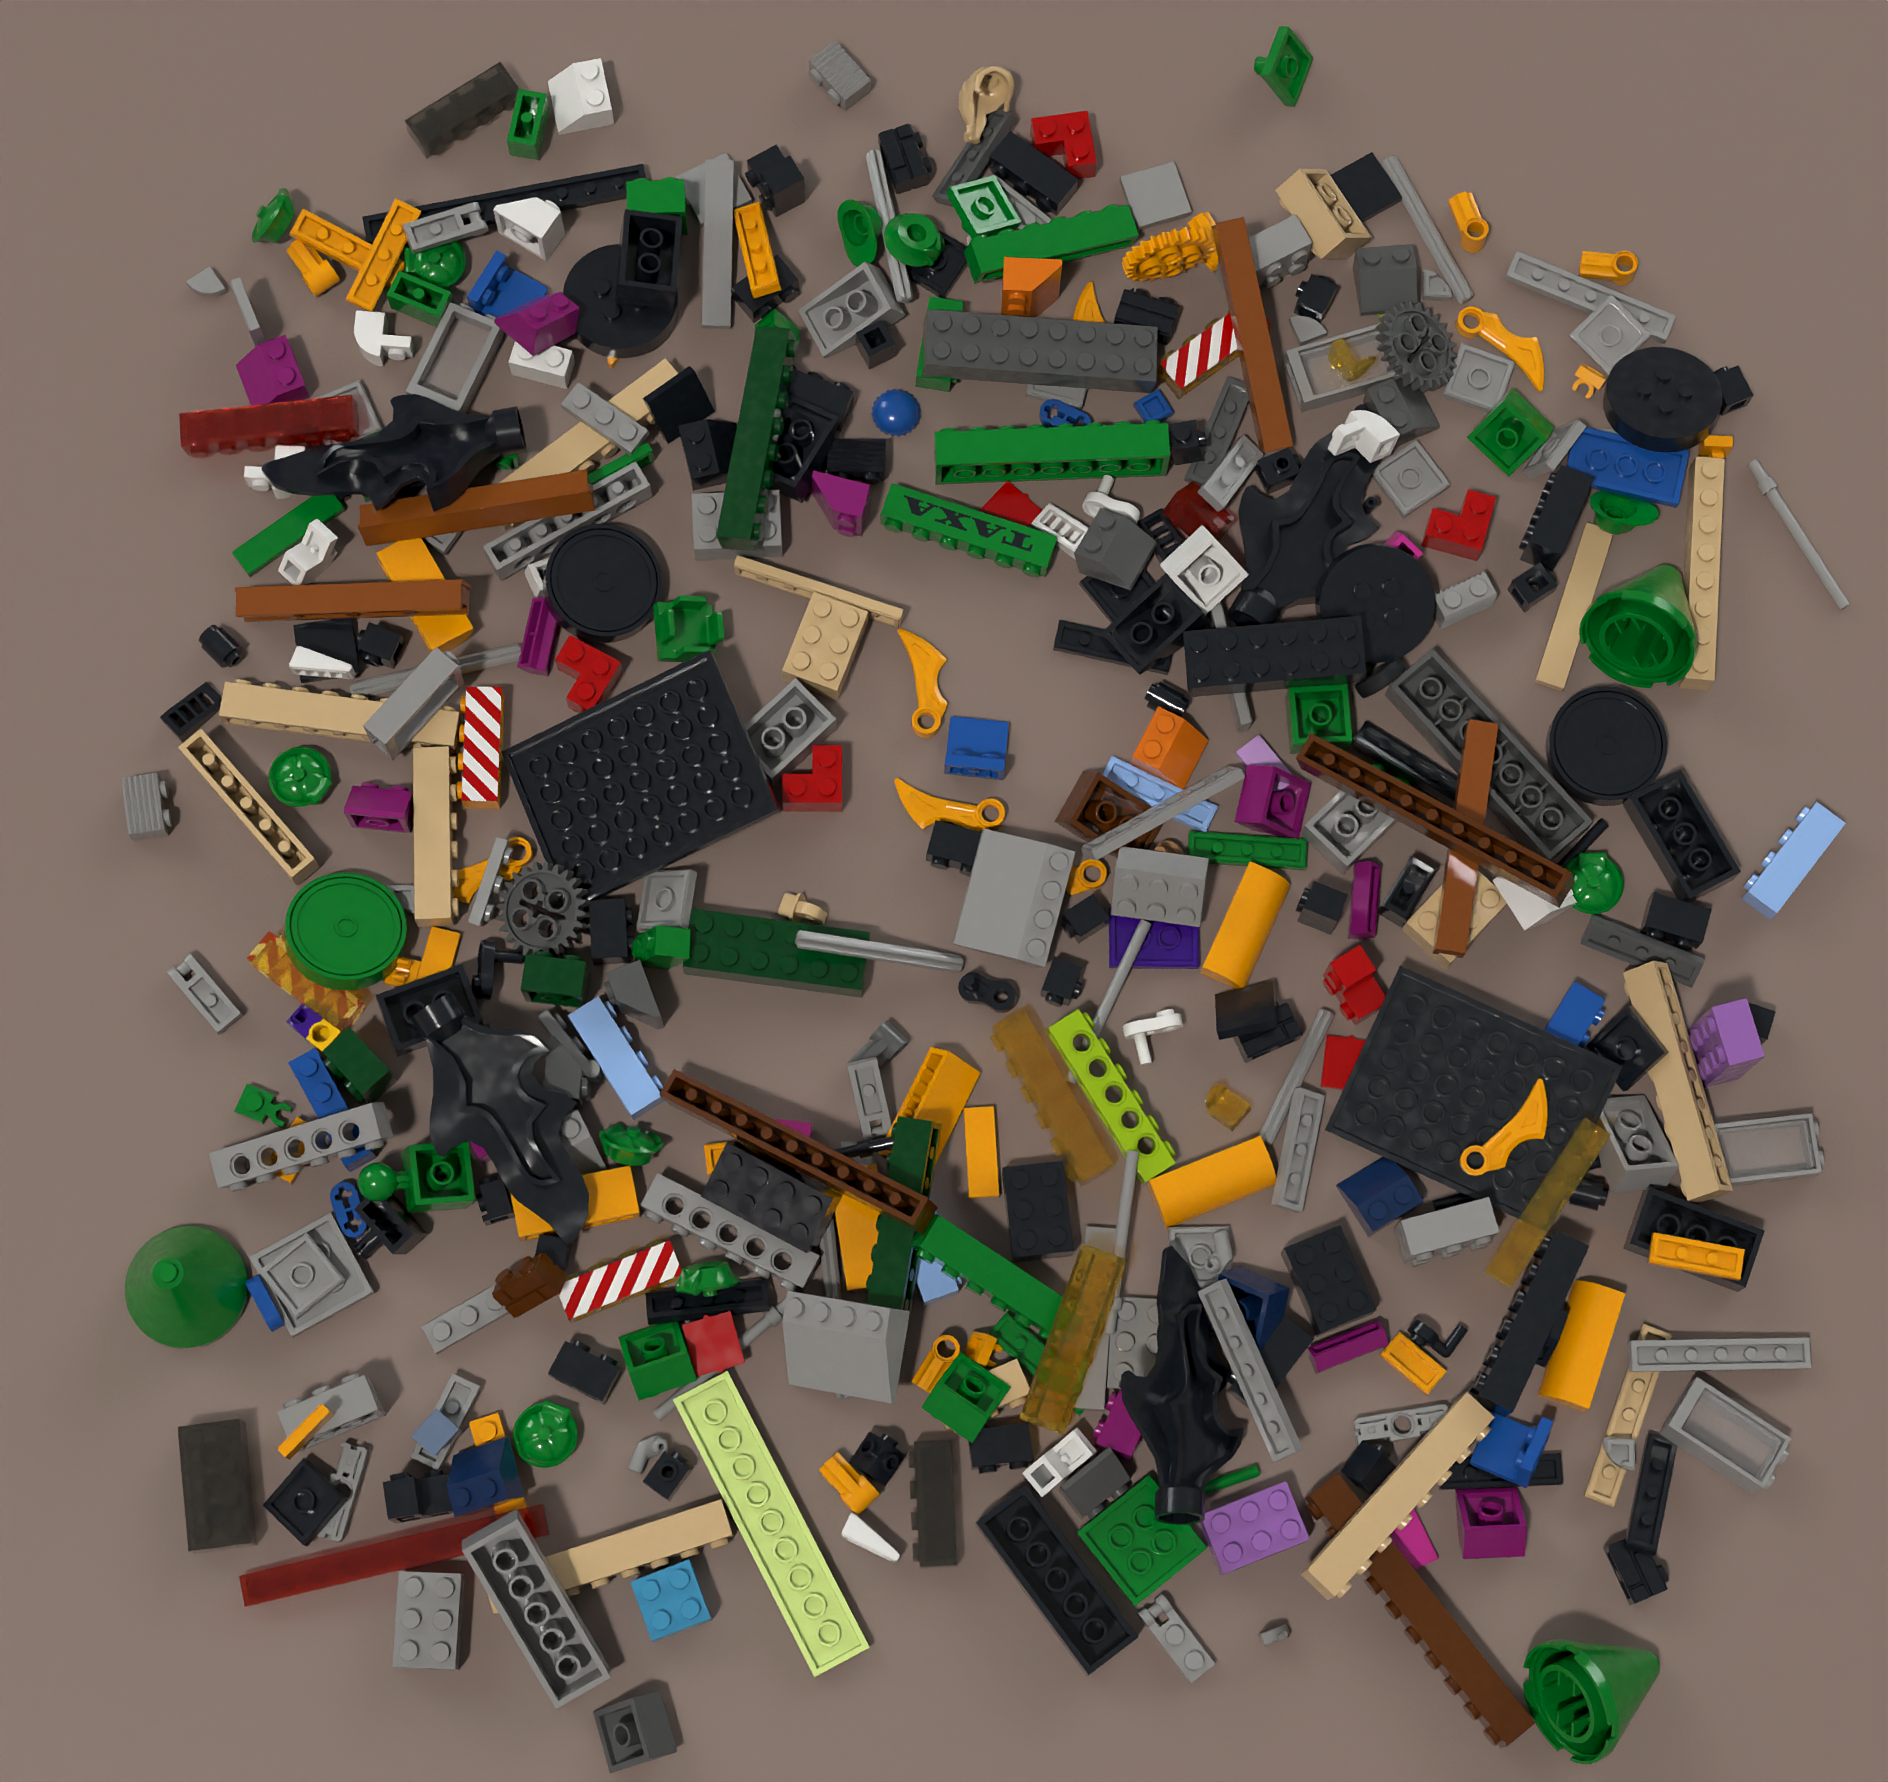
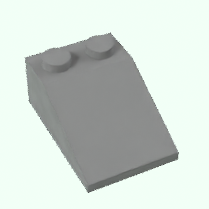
M866 261L798 310L824 358L855 345L856 332L880 320L887 329L906 315L901 305L896 301V296L881 269Z
M1645 1095L1608 1098L1594 1130L1601 1168L1612 1192L1641 1191L1649 1187L1654 1189L1667 1188L1679 1165Z

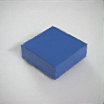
M1159 389L1135 401L1133 405L1143 422L1149 420L1162 422L1173 416L1171 407Z

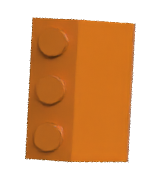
M1004 257L1001 315L1037 318L1058 300L1062 260Z

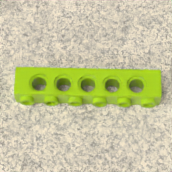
M1077 1009L1047 1028L1045 1032L1125 1159L1127 1151L1139 1152L1136 1176L1141 1184L1145 1183L1174 1165L1175 1161L1172 1157L1176 1156L1168 1141L1162 1142L1158 1136L1157 1131L1159 1127L1151 1115L1146 1116L1140 1106L1143 1105V1101L1135 1089L1130 1091L1124 1082L1127 1076L1118 1063L1114 1065L1108 1055L1111 1051L1103 1038L1097 1039L1092 1031L1095 1025L1086 1012L1082 1014ZM1075 1036H1082L1087 1040L1088 1047L1086 1051L1080 1052L1074 1048L1073 1039ZM1097 1061L1103 1065L1104 1073L1101 1077L1091 1075L1089 1071L1091 1062ZM1108 1087H1114L1119 1091L1120 1099L1117 1103H1111L1106 1099L1105 1091ZM1125 1112L1133 1114L1136 1118V1125L1133 1129L1124 1127L1121 1122V1117ZM1141 1138L1148 1139L1152 1144V1151L1148 1155L1142 1154L1138 1150L1137 1144Z

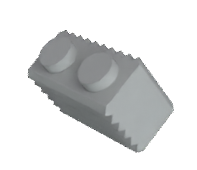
M833 41L809 60V77L817 86L823 85L827 90V97L835 106L840 104L844 110H848L858 100H861L862 97L870 93V78L856 65L855 61L849 57L848 53L841 48L837 41Z
M1481 572L1480 575L1471 576L1470 580L1466 579L1465 582L1461 581L1460 584H1455L1454 587L1445 588L1444 592L1435 593L1434 618L1440 629L1493 606L1497 593L1487 574Z
M155 772L121 778L128 835L132 841L168 836V827L172 826V816L170 809H165L164 798H169L166 780L162 781Z

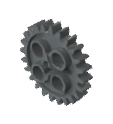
M1411 301L1405 304L1400 302L1385 311V314L1379 318L1381 323L1376 326L1380 334L1376 335L1375 339L1381 342V345L1376 349L1384 352V356L1380 360L1389 363L1386 369L1387 372L1394 370V380L1401 377L1403 379V387L1411 384L1414 392L1419 388L1422 393L1428 390L1432 392L1446 384L1448 379L1454 375L1451 370L1457 367L1452 361L1457 358V354L1451 351L1456 344L1448 340L1452 333H1445L1443 330L1446 323L1439 324L1437 322L1438 314L1430 316L1429 307L1422 310L1420 303L1413 306Z
M533 862L532 869L528 866H522L523 875L515 872L512 873L515 880L514 883L505 881L504 884L509 889L508 892H499V895L505 899L504 903L496 905L497 908L503 910V914L497 916L496 920L505 922L499 931L509 932L505 941L509 943L515 942L513 949L516 951L523 950L524 956L526 954L534 955L535 951L551 953L553 958L554 951L556 954L564 955V946L573 949L574 943L572 939L583 938L578 932L579 928H588L582 922L583 918L591 916L590 913L583 911V907L591 904L590 901L582 900V896L588 891L587 889L577 888L582 880L579 878L572 879L574 872L567 869L564 871V866L556 864L553 867V863L544 862L542 866L541 863ZM538 885L539 894L534 898L532 890L534 886ZM563 894L565 903L563 907L559 908L558 899ZM525 900L531 904L542 906L546 910L564 915L566 919L562 921L556 917L544 915L541 911L523 906L521 901ZM527 912L529 920L528 923L525 926H523L522 917ZM553 923L555 927L554 933L549 937L547 932L548 926Z

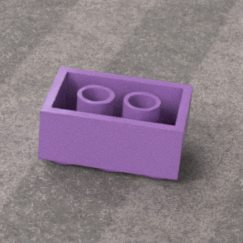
M1286 1481L1205 1513V1520L1199 1523L1220 1576L1310 1540Z

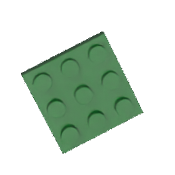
M1150 1475L1145 1477L1077 1532L1080 1539L1134 1607L1207 1549L1190 1525H1171L1155 1520V1492L1159 1489V1486Z

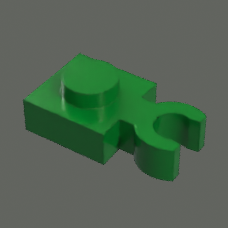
M246 1084L234 1112L263 1125L266 1118L269 1117L276 1126L285 1128L287 1124L282 1120H278V1114L281 1111L292 1113L293 1109L285 1103L274 1105L275 1095Z

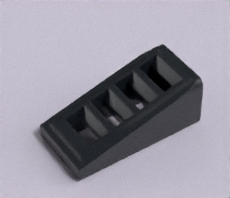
M1162 508L1140 519L1137 523L1139 528L1157 542L1153 553L1160 564L1184 542ZM1160 522L1163 523L1162 526L1150 532L1149 528ZM1166 532L1169 533L1168 535H1166V536H1164V537H1162V538H1160V539H1158V540L1155 539V538L1161 536L1162 534H1164V533H1166ZM1170 543H1175L1174 545L1166 548L1165 550H1162L1163 547L1169 545Z
M205 682L160 716V719L183 743L220 710L222 697ZM205 693L214 702V704H212L211 706H209L202 698V696ZM196 701L205 709L203 712L200 713L193 706ZM187 709L195 716L192 720L184 713ZM180 717L186 724L181 727L175 720Z

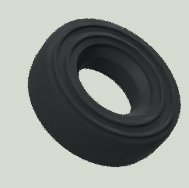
M1398 657L1393 658L1366 674V682L1356 683L1355 689L1362 698H1367L1391 684L1406 669Z

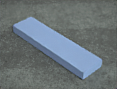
M1111 756L1102 774L1151 808L1183 790L1114 756ZM1204 800L1172 819L1199 832H1206L1218 806Z

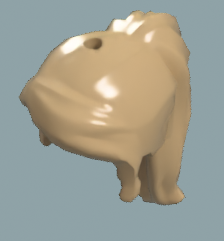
M1000 66L981 67L976 69L969 79L963 83L959 92L958 108L966 124L965 142L973 144L981 142L980 136L986 125L987 114L997 111L1002 105H1004L1003 111L1009 112L1008 107L1014 91V81L1009 70Z

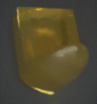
M1340 338L1332 342L1328 360L1334 370H1339L1344 380L1351 382L1362 376L1373 365L1376 357L1370 356L1356 362L1344 340Z
M1215 1085L1207 1093L1205 1102L1207 1114L1232 1132L1251 1111V1105L1228 1090L1225 1085Z

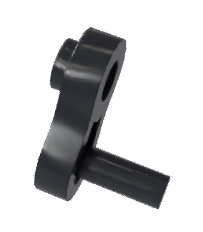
M481 940L478 950L477 975H473L471 983L472 992L476 993L477 999H491L494 984V962L522 964V952L495 950L494 941Z
M974 972L964 975L959 981V994L964 1001L970 1004L985 1005L997 1013L1009 1012L1016 1004V992L1006 982L992 981ZM1005 994L1008 996L1004 1003L997 1002V998L1000 995Z

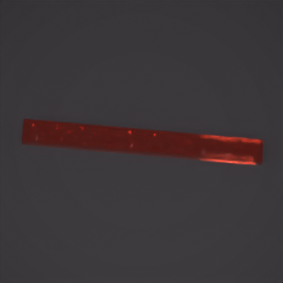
M544 1504L518 1509L534 1539L550 1535ZM512 1511L241 1575L239 1579L244 1606H255L464 1556L462 1552L463 1539Z

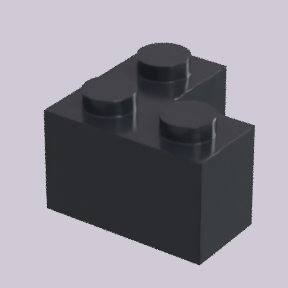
M777 144L747 160L748 171L745 172L746 178L753 188L757 186L761 193L759 198L762 205L767 211L771 209L775 217L805 202L804 177L791 156L789 155L785 158Z
M441 1469L425 1472V1478L420 1479L412 1477L408 1472L390 1475V1481L383 1482L388 1520L398 1524L453 1514L446 1487L449 1474H443Z

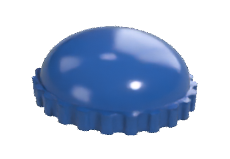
M901 389L887 390L886 393H881V396H878L877 400L873 403V412L871 413L873 422L886 435L890 434L892 437L895 435L897 437H900V435L905 436L907 433H911L912 429H915L916 425L919 424V419L921 418L920 405L917 403V399L913 398V395L908 394L907 391H902Z

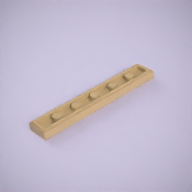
M1586 522L1535 678V683L1559 691H1563L1580 640V623L1592 602L1613 534L1601 530L1597 525Z
M739 555L735 559L734 570L738 576L811 599L813 592L868 611L869 619L897 628L902 624L903 609Z
M1642 1324L1637 1340H1671L1672 1334ZM1628 1363L1603 1438L1635 1439L1636 1443L1660 1372H1629ZM1602 1442L1583 1497L1613 1508L1626 1470L1616 1466L1608 1458Z

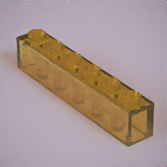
M1022 1009L993 1025L991 1031L993 1035L990 1036V1040L996 1051H1003L1008 1061L1004 1062L1011 1077L1015 1078L1017 1076L1023 1087L1019 1088L1025 1102L1027 1104L1032 1102L1037 1110V1113L1034 1114L1035 1119L1042 1130L1047 1128L1052 1137L1049 1143L1057 1156L1062 1154L1067 1165L1064 1166V1169L1072 1182L1077 1180L1081 1187L1112 1170L1113 1163L1025 1010Z
M1582 1118L1483 1270L1485 1273L1508 1288H1512L1609 1139L1610 1133L1590 1120Z
M1085 1244L1081 1245L1019 1417L1020 1419L1051 1431L1065 1434L1067 1426L1072 1420V1412L1077 1398L1082 1392V1384L1087 1370L1092 1364L1093 1353L1098 1339L1102 1336L1103 1325L1108 1311L1113 1305L1117 1286L1124 1275L1126 1259Z

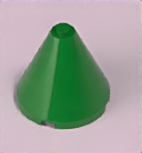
M1659 565L1603 594L1589 605L1580 623L1579 636L1581 644L1586 643L1591 652L1589 659L1598 669L1621 683L1640 688H1652L1654 683L1666 682V685L1669 686L1681 680L1689 672L1695 660L1698 645L1682 577L1676 568L1670 565Z
M181 1226L168 1229L147 1241L131 1261L125 1280L127 1308L139 1329L154 1341L176 1349L204 1347L224 1337L241 1318L249 1296L245 1283L248 1280V1271L237 1249L220 1234L196 1226Z
M1560 1639L1548 1640L1535 1646L1525 1659L1523 1668H1529V1680L1523 1683L1526 1702L1537 1727L1554 1749L1559 1751L1564 1748L1574 1755L1571 1757V1761L1575 1763L1593 1764L1609 1756L1616 1747L1660 1672V1663L1656 1655L1647 1649Z

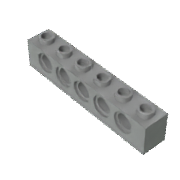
M636 461L592 485L595 511L527 521L483 545L485 556L499 580L502 581L529 564L552 553L559 541L570 532L588 525L604 524L651 498L650 484Z
M376 1102L210 1152L209 1157L217 1188L229 1187L230 1192L248 1188L247 1182L256 1180L257 1184L272 1181L275 1179L274 1174L282 1171L284 1176L301 1172V1166L308 1163L311 1164V1167L329 1163L328 1157L338 1155V1158L342 1159L356 1155L357 1148L365 1146L366 1151L383 1147V1141L393 1138L384 1102ZM355 1124L359 1128L357 1139L353 1136L352 1132ZM327 1133H329L332 1137V1144L330 1147H328L325 1142V1137ZM301 1141L305 1146L303 1155L298 1150V1145ZM273 1150L277 1152L278 1156L276 1163L271 1159ZM246 1158L249 1159L251 1165L248 1172L244 1166Z
M659 1173L656 1174L640 1204L642 1210L645 1211L644 1216L658 1224L663 1220L672 1225L671 1230L685 1238H687L688 1234H691L699 1239L698 1244L713 1252L715 1248L726 1252L725 1258L733 1263L741 1265L742 1262L753 1266L752 1272L765 1279H768L771 1275L781 1280L779 1285L788 1291L796 1292L798 1289L804 1292L820 1261V1255L812 1251L808 1253L801 1251ZM672 1201H680L684 1207L681 1213L672 1215L667 1212L668 1204ZM701 1214H705L711 1219L710 1224L703 1229L694 1226V1219ZM724 1229H735L738 1233L737 1238L733 1242H724L720 1238ZM753 1242H760L765 1246V1249L761 1255L752 1256L747 1252L748 1246ZM785 1255L792 1260V1264L788 1269L779 1270L775 1267L774 1262L779 1256Z

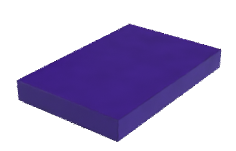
M1109 908V968H1118L1141 919L1111 915V908ZM1145 920L1152 925L1131 969L1199 968L1198 927Z

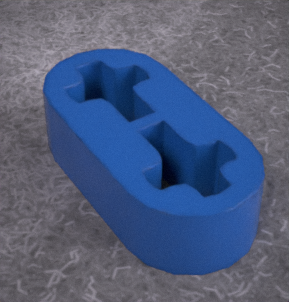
M1047 400L1040 407L1039 419L1042 425L1047 428L1056 427L1064 423L1077 424L1078 421H1082L1083 426L1091 423V419L1086 413L1059 400ZM1052 409H1056L1057 416H1054L1052 419L1047 418L1048 413L1046 411L1051 412Z
M340 1182L331 1189L330 1200L339 1227L346 1237L360 1239L367 1233L369 1226L354 1210L361 1203L359 1193L352 1184ZM342 1189L353 1194L348 1198L350 1208L346 1209L345 1204L341 1200L337 1201V1197L341 1196L340 1191ZM350 1213H353L357 1221H362V1224L358 1225L357 1232L346 1229V1226L350 1224L348 1216Z
M258 1274L245 1281L269 1329L273 1332L284 1326V1321L265 1288L260 1275Z

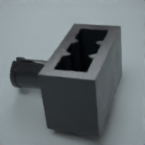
M394 1194L380 1202L370 1201L365 1198L354 1209L371 1228L358 1243L353 1245L355 1252L360 1250L358 1255L365 1260L381 1244H384L392 1254H407L427 1235V1232L410 1213H407V1209Z

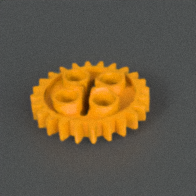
M1196 226L1189 230L1187 227H1184L1180 231H1176L1175 228L1171 232L1163 231L1157 236H1150L1149 241H1140V246H1132V251L1126 252V256L1122 258V266L1127 278H1132L1133 281L1140 279V282H1144L1149 279L1150 282H1153L1157 278L1164 280L1166 277H1175L1179 273H1186L1188 268H1196V263H1204V258L1210 257V253L1214 252L1213 247L1215 245L1209 230L1205 231L1204 228L1197 230Z

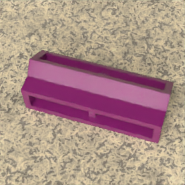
M545 597L532 598L517 667L531 674L548 676L559 623L550 613Z
M1372 861L1356 862L1353 867L1348 939L1367 940V938H1375L1381 866Z
M1377 1320L1310 1346L1308 1351L1314 1371L1318 1374L1382 1349L1389 1344L1385 1330Z

